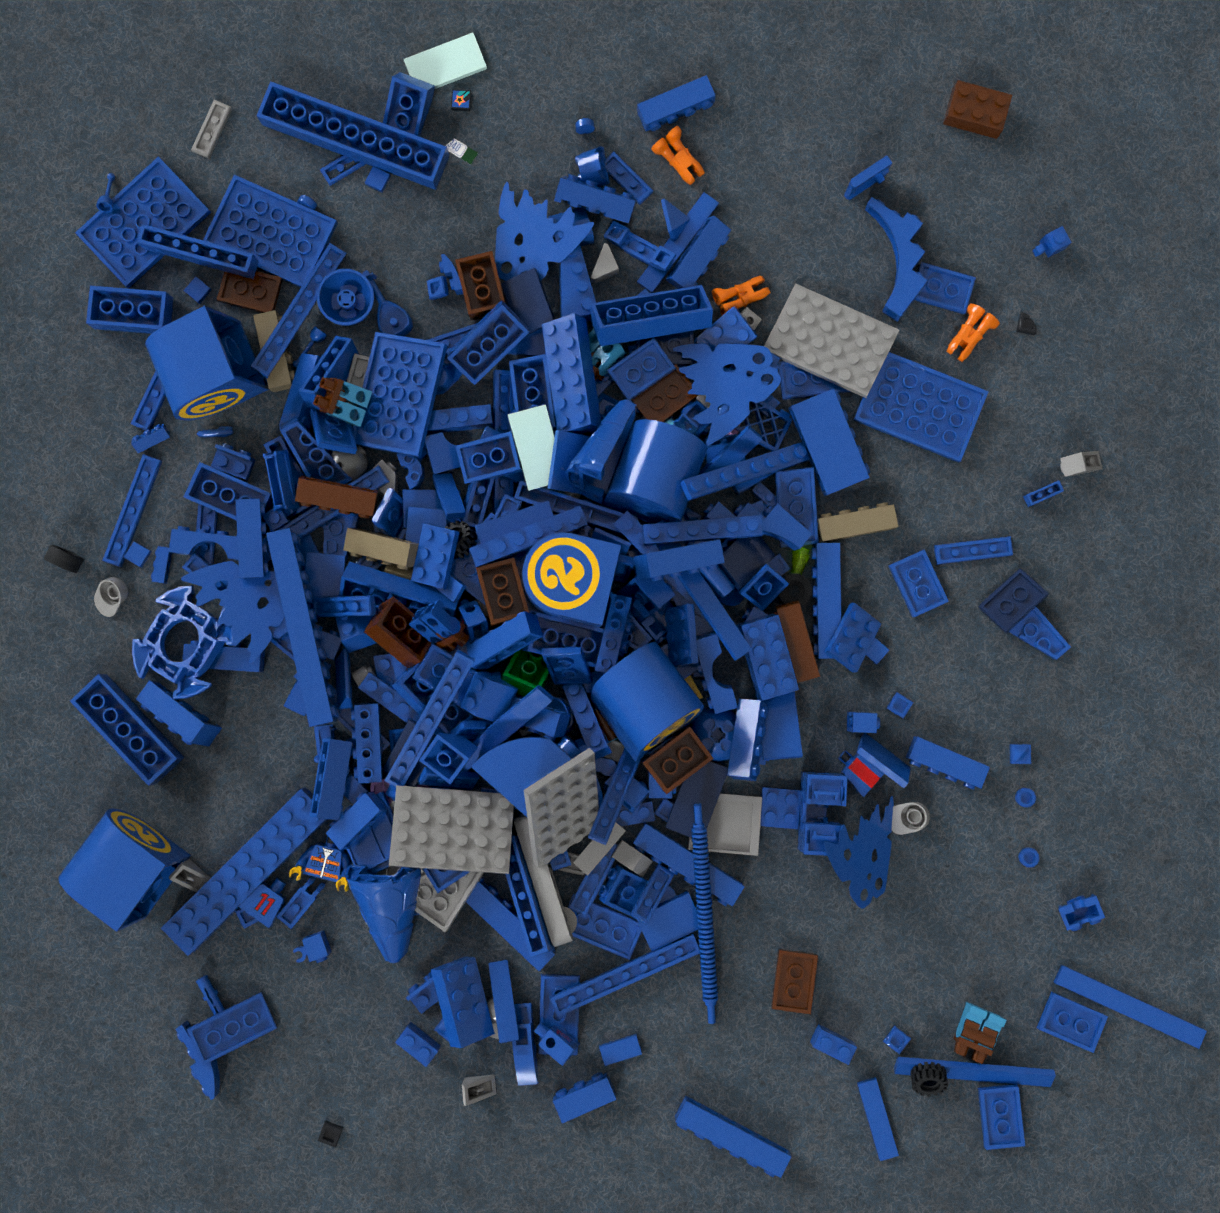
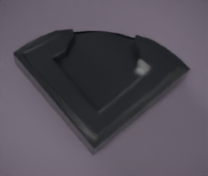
M1021 312L1016 332L1036 335V325H1034L1028 314Z

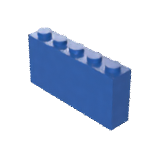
M834 389L788 408L801 442L804 443L811 458L809 460L810 464L814 468V474L824 496L870 478L868 475L870 474V469L861 457L863 456L862 449L859 445H856L854 440L856 438L855 432L852 427L849 428L847 423L849 420L845 410H842L840 395Z

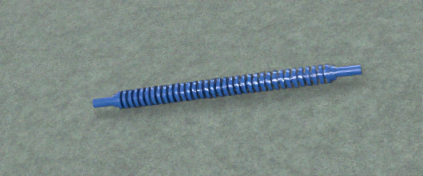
M694 804L695 823L691 831L693 832L692 846L694 847L693 862L695 867L694 877L696 882L703 1001L707 1006L708 1023L714 1024L716 1023L715 1005L718 1001L707 842L708 834L707 827L703 823L702 804Z

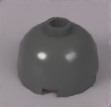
M360 445L357 447L356 454L334 450L330 453L336 463L339 462L342 466L341 469L353 480L358 479L367 471L368 460L365 456L367 452Z

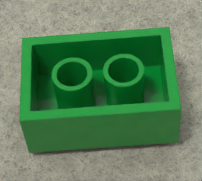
M522 648L514 653L503 674L502 680L518 689L517 694L525 697L538 685L543 688L550 673L542 655L523 651Z

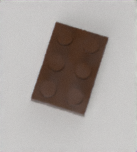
M224 271L217 301L261 313L274 311L283 279L257 271L255 272L254 279Z
M677 364L674 365L676 367L675 371L632 400L634 404H637V409L645 419L665 422L698 396L688 394V391L692 389V384L679 371Z
M778 949L772 1009L811 1014L818 960L817 954Z

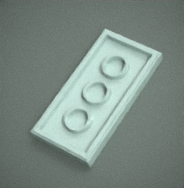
M474 33L404 59L410 76L435 85V89L487 69Z
M545 404L508 414L528 491L547 486L549 481L554 434Z

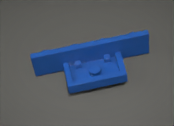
M613 594L595 671L606 673L617 664L619 656L624 657V653L628 652L629 642L627 640L629 634H632L634 627L633 619L628 618L633 598Z

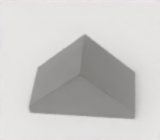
M606 243L603 245L591 275V283L593 284L619 274L618 265L609 245Z
M621 840L611 857L641 877L645 875L653 862L623 840Z
M190 859L181 862L168 877L171 881L196 893L211 879Z
M495 1075L464 1078L462 1083L464 1105L467 1106L496 1095Z

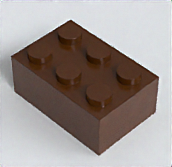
M957 80L951 92L943 124L997 139L1003 131L1012 95Z
M492 251L455 260L471 321L484 318L501 300L505 303Z
M514 558L476 567L492 627L502 625L503 622L515 618L520 612L526 611L529 613Z
M393 596L380 604L376 615L373 616L364 633L405 667L410 668L422 661L431 642L409 625L414 613Z
M687 726L641 762L663 792L668 794L714 758L691 727Z

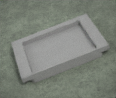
M731 794L719 795L707 827L708 852L758 856L762 797ZM689 837L688 850H693L694 848L691 837Z

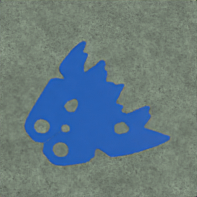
M506 182L499 205V216L505 220V223L498 226L496 235L495 262L499 278L507 281L524 271L535 268L540 280H542L549 270L548 262L560 263L570 255L588 235L594 226V222L573 226L575 214L570 206L557 223H553V218L547 219L548 200H545L542 204L534 205L533 198L529 196V192L524 189L519 205L516 207L514 191H509V182ZM556 231L564 233L563 238L559 242H554L553 239ZM519 233L523 235V243L520 246L514 243ZM521 256L525 257V261L523 263L519 262V258ZM508 261L512 264V270L505 274L502 272L501 267L504 262Z
M704 343L687 344L673 348V351L682 353V358H691L698 362L687 367H681L679 371L685 374L687 378L694 380L692 389L688 391V394L706 395L705 402H710L709 408L693 417V420L698 421L699 424H712L706 442L707 445L720 440L736 428L750 414L749 402L759 403L765 401L781 382L778 370L770 366L773 361L771 352L764 346L718 344L713 352ZM754 354H764L765 361L761 364L754 363ZM727 364H734L736 370L733 373L725 372L723 367ZM747 371H752L753 375L747 377L746 373ZM764 374H771L773 376V382L770 385L762 384L761 377ZM722 404L728 405L729 411L720 415L718 407Z
M271 553L264 554V561L272 560ZM227 561L207 566L181 577L182 581L202 586V589L196 595V606H201L216 598L221 600L219 605L225 607L217 625L225 624L226 626H232L233 646H237L242 639L251 634V642L247 648V651L251 653L248 662H254L272 639V632L269 626L277 627L281 625L285 617L275 571L268 570V573H265V577L239 578V565L233 561ZM270 580L272 584L270 586H266L265 581ZM227 581V589L220 591L215 587L217 582ZM266 597L269 603L266 607L258 609L257 603L259 599Z
M893 796L890 797L889 806L885 807L882 822L880 820L879 804H877L869 821L867 819L864 820L862 816L860 817L858 836L854 835L853 841L850 840L847 829L843 824L839 832V844L827 841L823 843L826 854L839 879L842 882L851 880L849 886L850 896L861 909L871 903L873 896L878 898L886 889L892 845L891 840L887 836L892 832ZM846 849H850L851 857L848 861L844 857ZM874 849L877 851V860L875 862L872 861ZM869 873H871L870 880L867 879ZM878 878H881L883 882L882 887L877 890L875 882ZM863 889L868 891V897L865 901H862L860 898Z

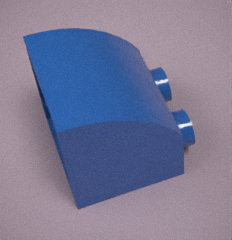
M566 734L560 741L545 738L541 735H528L500 744L480 757L471 767L527 817L524 789L570 761L582 751L577 747L576 742Z

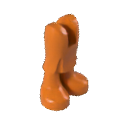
M676 126L666 135L665 139L661 138L651 150L655 154L663 156L669 162V165L676 169L681 178L691 185L695 182V179L687 169L688 167H691L698 177L703 176L705 172L701 164L691 155L689 149L685 148L680 140L682 130L679 126ZM669 145L677 152L676 155L671 151Z
M756 276L728 289H713L712 297L718 306L721 305V315H724L733 306H736L737 309L745 308L750 303L768 296L771 293L768 287L756 292L753 290L754 287L765 281L764 277ZM736 296V300L725 303L730 298Z
M972 303L967 307L968 319L965 324L961 325L960 331L952 339L946 351L952 354L958 345L963 347L964 350L961 351L957 358L961 362L968 358L976 344L983 339L982 336L987 330L996 329L1000 324L995 316L991 313H986L975 330L973 327L983 316L985 310Z

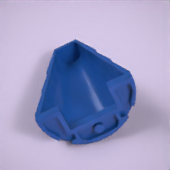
M620 400L601 421V425L570 462L565 472V478L573 488H580V494L600 504H603L636 416L637 404H634L631 400Z
M350 865L345 871L346 880L369 927V933L384 959L390 963H397L408 951L414 925L412 921L417 904L416 899L421 879L420 868L401 867L394 875L368 874L367 866Z

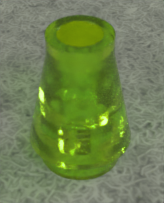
M801 547L798 550H792L791 573L802 575L811 556L809 554L810 549Z

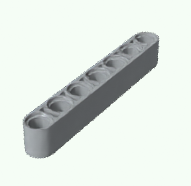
M524 814L513 817L514 825L551 942L554 947L573 941L572 931L550 862L539 868L534 864L528 818Z

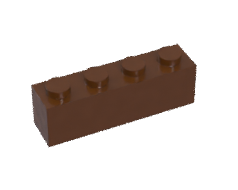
M301 476L298 478L295 501L300 502L301 506L311 507L312 505H317L322 510L331 511V508L338 509L339 513L342 514L353 512L358 513L359 517L369 518L375 514L379 491Z
M796 600L776 606L777 612H774V614L779 615L797 683L820 677L799 601Z

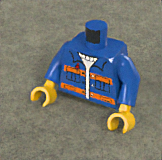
M327 835L325 844L319 842L316 845L310 846L301 855L295 867L291 868L289 877L293 873H298L299 875L296 878V881L301 879V871H303V874L336 882L338 891L341 885H345L344 890L346 892L349 886L345 871L351 865V862L345 850H339Z

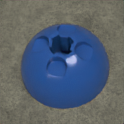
M338 269L326 275L319 284L317 304L322 314L329 321L342 326H351L360 323L370 314L374 304V292L369 280L360 272L352 269Z
M706 707L702 710L699 717L689 725L714 758L711 760L713 763L724 762L730 759L736 713L732 710L715 714L714 709Z

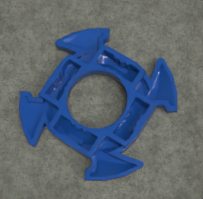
M193 586L178 587L156 598L157 603L170 607L159 612L143 640L133 639L132 643L133 664L138 677L144 679L151 667L152 670L177 684V690L173 692V699H186L212 686L211 683L198 678L209 669L225 643L226 645L233 646L232 626H226L225 624L217 625L218 620L210 612L200 606H196L192 602V596L195 595ZM222 607L220 616L223 613L225 607ZM190 621L198 630V646L192 656L185 661L173 662L165 651L166 636L176 624Z

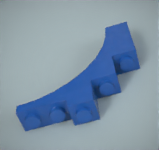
M871 197L865 210L876 219L886 232L892 244L896 260L895 285L882 312L898 322L928 281L922 273L913 271L925 253L919 244L911 242L920 231L923 223L916 215H911L908 212L902 218L897 211L887 208L881 200Z
M719 501L715 504L710 503L703 511L705 513L702 518L703 520L761 515L763 535L783 542L794 551L800 549L812 535L778 503L773 506L769 505L762 514L750 503H746L743 506L740 504L733 511L734 514H732ZM709 541L687 542L685 546Z

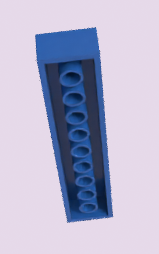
M271 81L256 115L263 126L434 190L437 189L450 156L446 146Z
M290 528L266 533L309 727L336 722V717H339V710L332 698H335L333 686H329L328 682L331 675L329 668L324 664V660L327 659L325 649L320 647L319 641H322L320 629L316 628L315 622H318L316 610H313L311 603H314L313 595L307 589V584H310L307 572L303 571L305 559L298 548L301 546L300 537Z
M306 787L301 788L161 927L187 956L194 953L239 908V905L260 884L264 883L327 820L310 816L313 794Z

